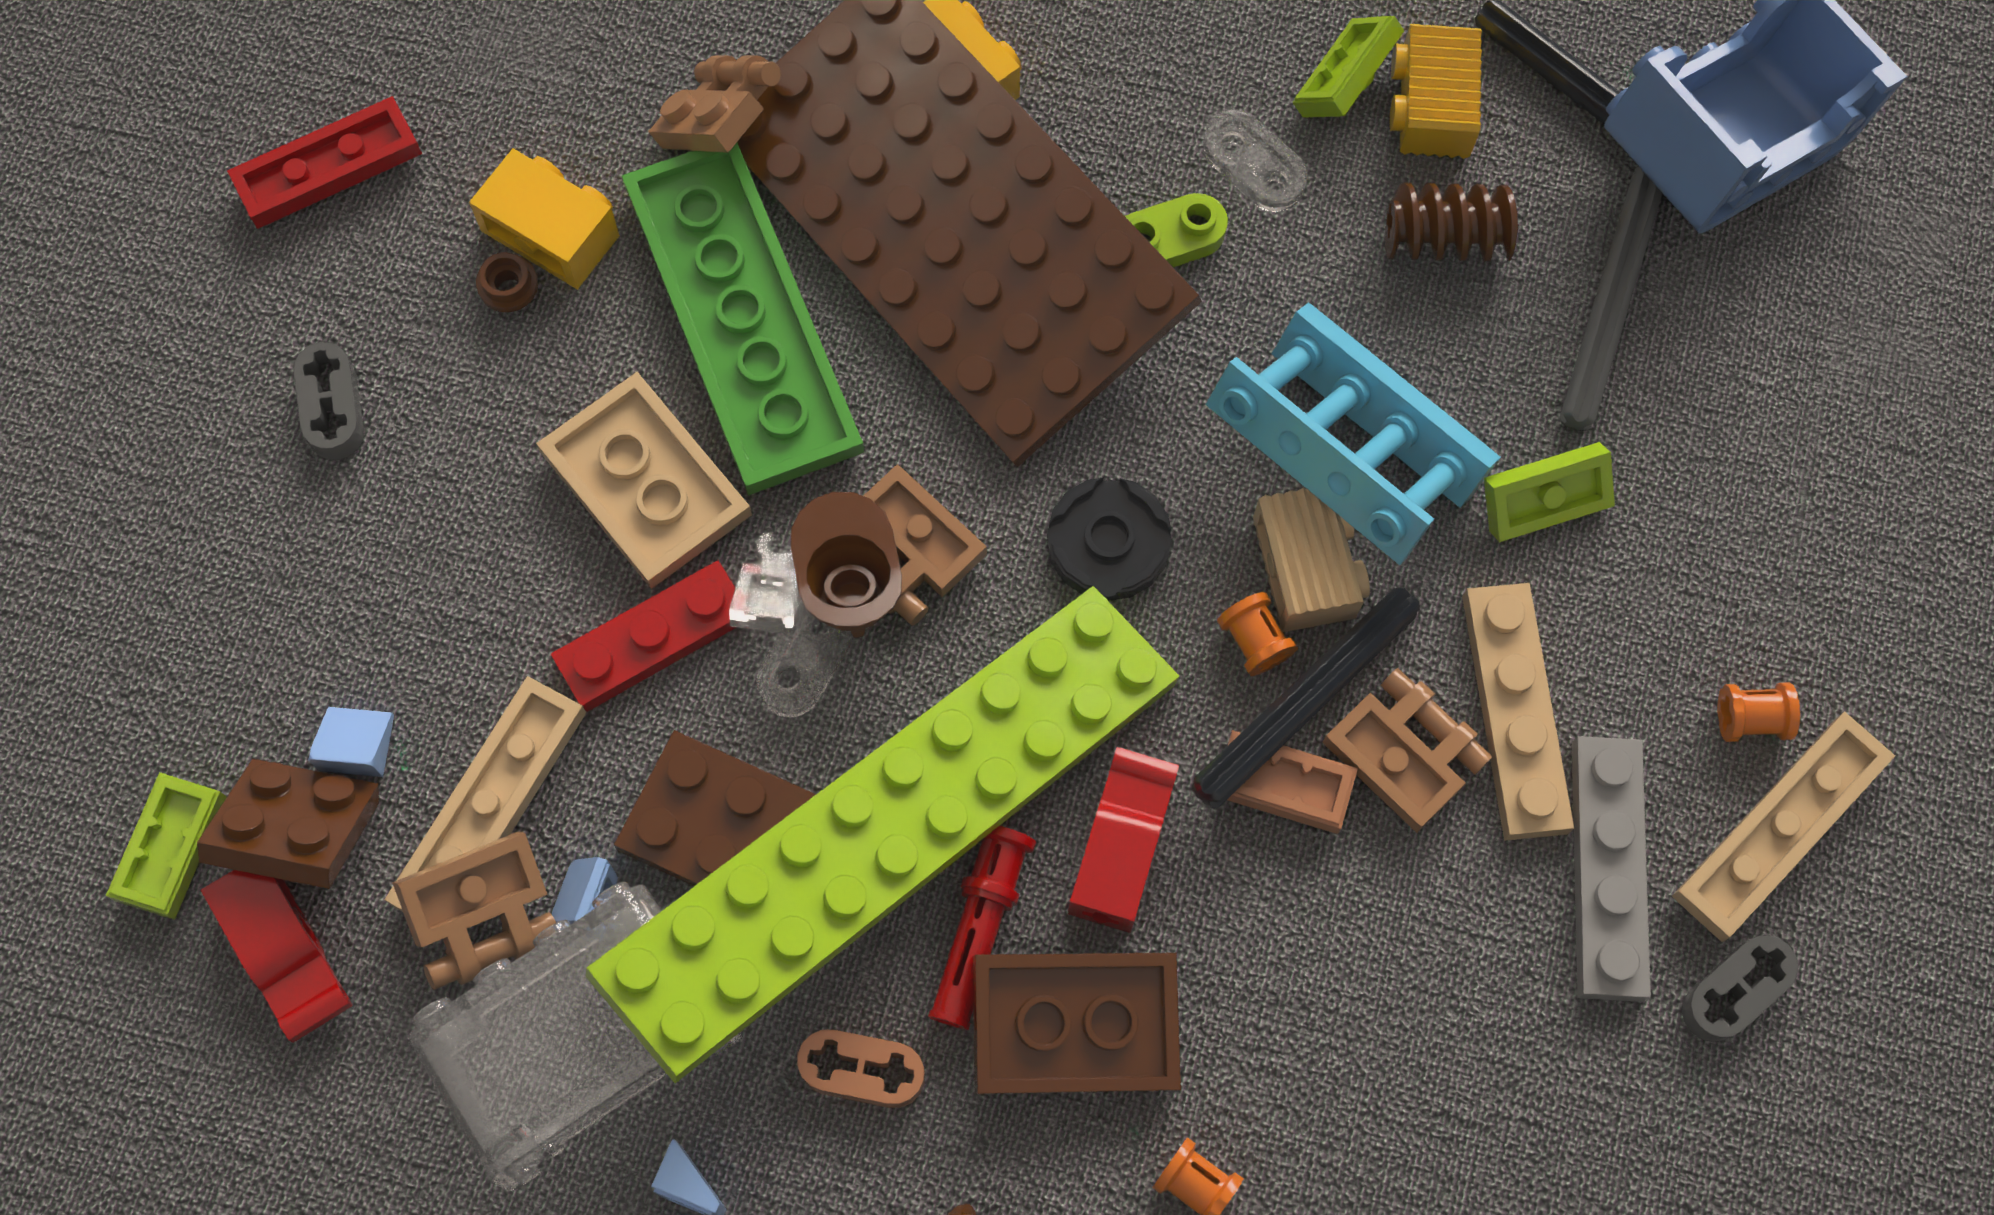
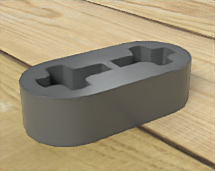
M318 342L307 346L301 351L294 363L300 428L305 440L319 457L327 460H341L351 456L359 449L364 436L357 374L346 352L338 345L330 342ZM331 363L335 369L329 375L331 391L324 392L316 377L321 375L322 365ZM333 410L342 426L337 428L336 438L327 440L322 432L328 430L329 426L327 411Z
M1771 935L1756 936L1737 947L1691 988L1685 996L1682 1014L1690 1032L1702 1040L1719 1042L1743 1031L1792 986L1797 978L1799 968L1796 954L1790 945L1782 939ZM1769 955L1776 963L1770 970L1773 978L1765 977L1750 987L1743 977L1757 964L1753 956L1759 959ZM1730 990L1737 999L1723 1013L1729 1024L1723 1019L1713 1023L1709 1022L1704 1016V1013L1709 1008V1004L1703 996L1705 995L1706 998L1712 1001Z

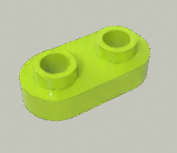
M1201 193L1184 195L1125 216L1140 233L1151 237L1150 244L1172 267L1209 256L1216 252L1224 241L1228 224L1227 213L1222 204L1215 198ZM1192 215L1204 217L1208 222L1196 225L1190 222L1188 218Z

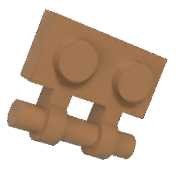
M728 55L711 56L706 61L699 62L695 67V79L700 83V86L696 90L678 91L669 97L660 109L662 116L648 132L662 149L729 153L764 110L757 100L768 86H775L779 82L781 77L780 68L775 62L767 61L764 57L758 55H745L737 60Z
M897 464L863 496L872 499L886 513L893 529L897 554L906 563L901 568L902 594L889 614L896 611L911 626H914L926 615L929 609L913 593L914 590L925 581L943 597L987 555V546Z
M1396 668L1380 686L1397 703L1388 710L1373 694L1369 693L1326 735L1322 743L1344 764L1358 768L1356 775L1418 833L1466 784L1448 765L1457 758L1476 775L1493 756L1475 740L1478 736L1475 730L1465 721L1460 724L1455 722L1432 700L1435 693L1422 681L1415 684L1399 668ZM1413 718L1440 742L1433 751L1405 726Z
M515 832L392 882L415 945L422 948L441 939L444 941L447 956L423 965L426 978L433 990L456 980L460 985L466 984L482 977L481 969L512 956L517 961L538 952L537 945L559 936L558 926L550 912L528 920L523 906L548 895L525 832ZM499 915L503 932L472 944L467 928Z

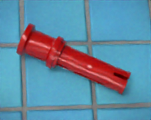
M998 826L982 839L971 876L963 877L962 896L967 898L948 954V960L932 1010L928 1014L930 1019L954 1028L969 1030L971 1024L969 1022L973 1013L972 956L991 954L1004 911H1011L1012 907L1017 905L1019 893L1015 891V887L1025 855L1034 851L1036 841L1032 837L1004 826Z

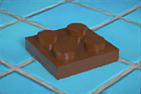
M252 758L198 840L199 863L330 889L379 804L378 783Z

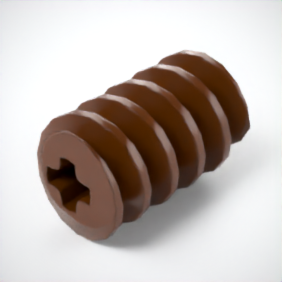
M1411 183L1400 184L1394 198L1389 201L1385 226V251L1387 259L1393 260L1399 244L1406 243L1411 260H1418L1424 243H1430L1435 261L1443 259L1448 244H1455L1459 261L1467 260L1472 244L1479 245L1483 262L1491 261L1496 245H1503L1507 262L1511 261L1518 233V213L1513 192L1508 185L1496 186L1490 197L1487 188L1483 184H1476L1471 187L1466 197L1463 188L1459 184H1450L1441 197L1435 183H1427L1423 186L1417 198L1414 186Z

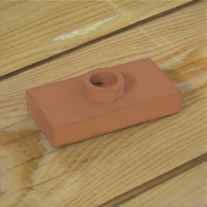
M1232 730V733H1231L1230 738H1229L1228 745H1229L1238 735H1240L1241 732H1237V731ZM1282 746L1227 800L1338 834L1342 828L1358 768Z

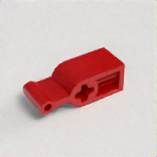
M1116 747L1070 899L1069 915L1131 933L1179 765Z
M232 870L200 890L238 959L254 984L263 993L277 1018L281 1030L290 1042H296L353 1006L327 962L325 952L285 880Z

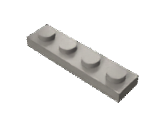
M1577 736L1572 742L1577 998L1644 1002L1651 998L1643 743L1639 739Z

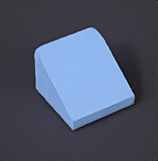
M328 707L311 746L308 761L321 772L383 777L394 714L391 712Z
M593 857L577 859L570 864L551 913L557 925L594 936L595 933L598 934L618 880L617 874L608 860Z
M673 1139L652 1183L653 1192L664 1199L702 1215H724L726 1212L725 1206L684 1148Z

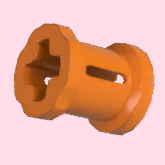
M1266 592L1256 593L1240 600L1225 610L1217 619L1220 628L1224 631L1230 630L1247 660L1244 667L1250 676H1256L1286 661L1298 650L1292 638L1284 636L1268 609L1271 599Z
M1790 682L1778 683L1774 689L1740 690L1736 684H1725L1719 691L1717 705L1719 729L1726 742H1737L1742 735L1776 734L1780 740H1793L1797 736L1800 726V704L1797 691Z
M1187 1137L1152 1188L1160 1194L1169 1191L1200 1215H1220L1244 1178L1237 1173L1229 1176L1198 1154L1195 1151L1196 1143Z

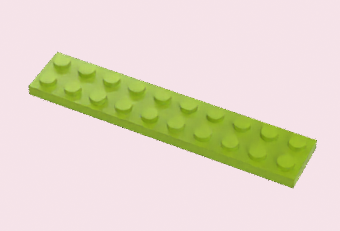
M1092 586L586 968V978L676 1084L1171 690L1180 676L1111 603Z

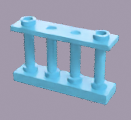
M1309 302L1296 311L1271 353L1277 358L1275 362L1257 374L1239 358H1234L1229 362L1205 404L1398 565H1401L1407 559L1434 521V518L1424 510L1441 494H1444L1461 508L1473 497L1483 483L1484 477L1488 476L1501 458ZM1296 376H1299L1325 398L1308 413L1303 412L1278 391ZM1344 415H1347L1373 437L1356 453H1353L1327 431L1330 426ZM1392 454L1396 455L1422 477L1405 493H1402L1375 471Z

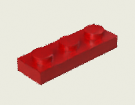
M391 96L231 168L227 172L256 228L259 229L421 155L422 152L394 97Z
M717 560L550 654L578 703L588 712L752 618L743 599L721 563Z

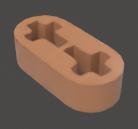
M820 1030L811 1034L802 1043L797 1055V1066L803 1081L813 1091L823 1095L887 1108H901L911 1104L921 1094L925 1084V1070L920 1056L911 1047L898 1042L838 1030ZM827 1045H836L840 1059L858 1063L856 1072L836 1069L832 1072L830 1080L820 1079L818 1067L811 1064L810 1059L812 1054L823 1055ZM892 1058H901L904 1060L905 1071L913 1074L914 1078L912 1083H900L897 1093L885 1092V1082L882 1078L865 1074L867 1065L889 1068Z

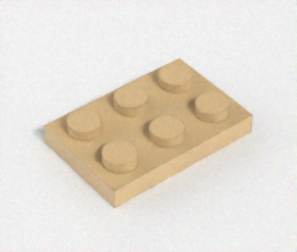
M638 372L536 443L543 457L651 589L752 516L749 504Z

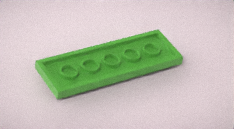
M738 143L733 146L729 153L690 151L621 175L626 192L748 496L864 453L861 436Z

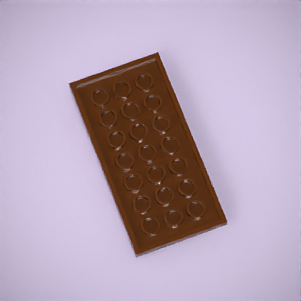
M844 0L776 62L781 71L780 80L775 86H768L757 101L764 110L737 141L746 165L1017 467L1202 302L1199 294L921 0Z

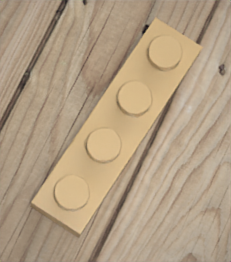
M1530 583L1467 588L1462 598L1489 753L1493 756L1490 761L1504 841L1568 835L1574 829Z
M527 676L397 880L510 835L584 718L586 711L583 706ZM393 886L384 900L403 912Z
M1843 712L1677 889L1672 897L1721 942H1724L1745 922L1892 761L1895 755L1851 716Z

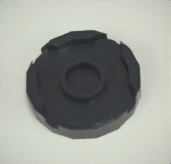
M1103 478L1088 479L1068 490L1052 510L1046 538L1050 562L1062 581L1080 594L1094 586L1108 601L1131 598L1152 586L1166 567L1172 542L1169 516L1157 497L1138 483L1121 478L1119 482L1114 480L1103 481Z

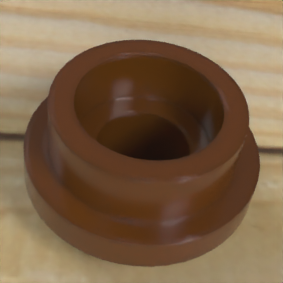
M501 252L490 256L484 261L477 274L476 288L481 300L489 308L498 312H514L524 308L534 299L538 290V277L534 267L528 260L513 253ZM515 280L518 282L512 289L498 290L504 281Z

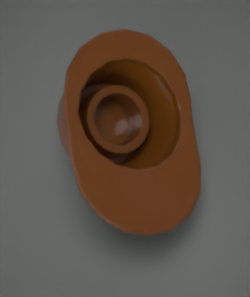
M831 492L814 498L799 512L791 528V552L798 591L805 609L818 621L825 623L829 627L841 631H850L854 638L863 637L866 628L876 624L894 609L902 594V573L893 529L886 513L872 499L854 492Z

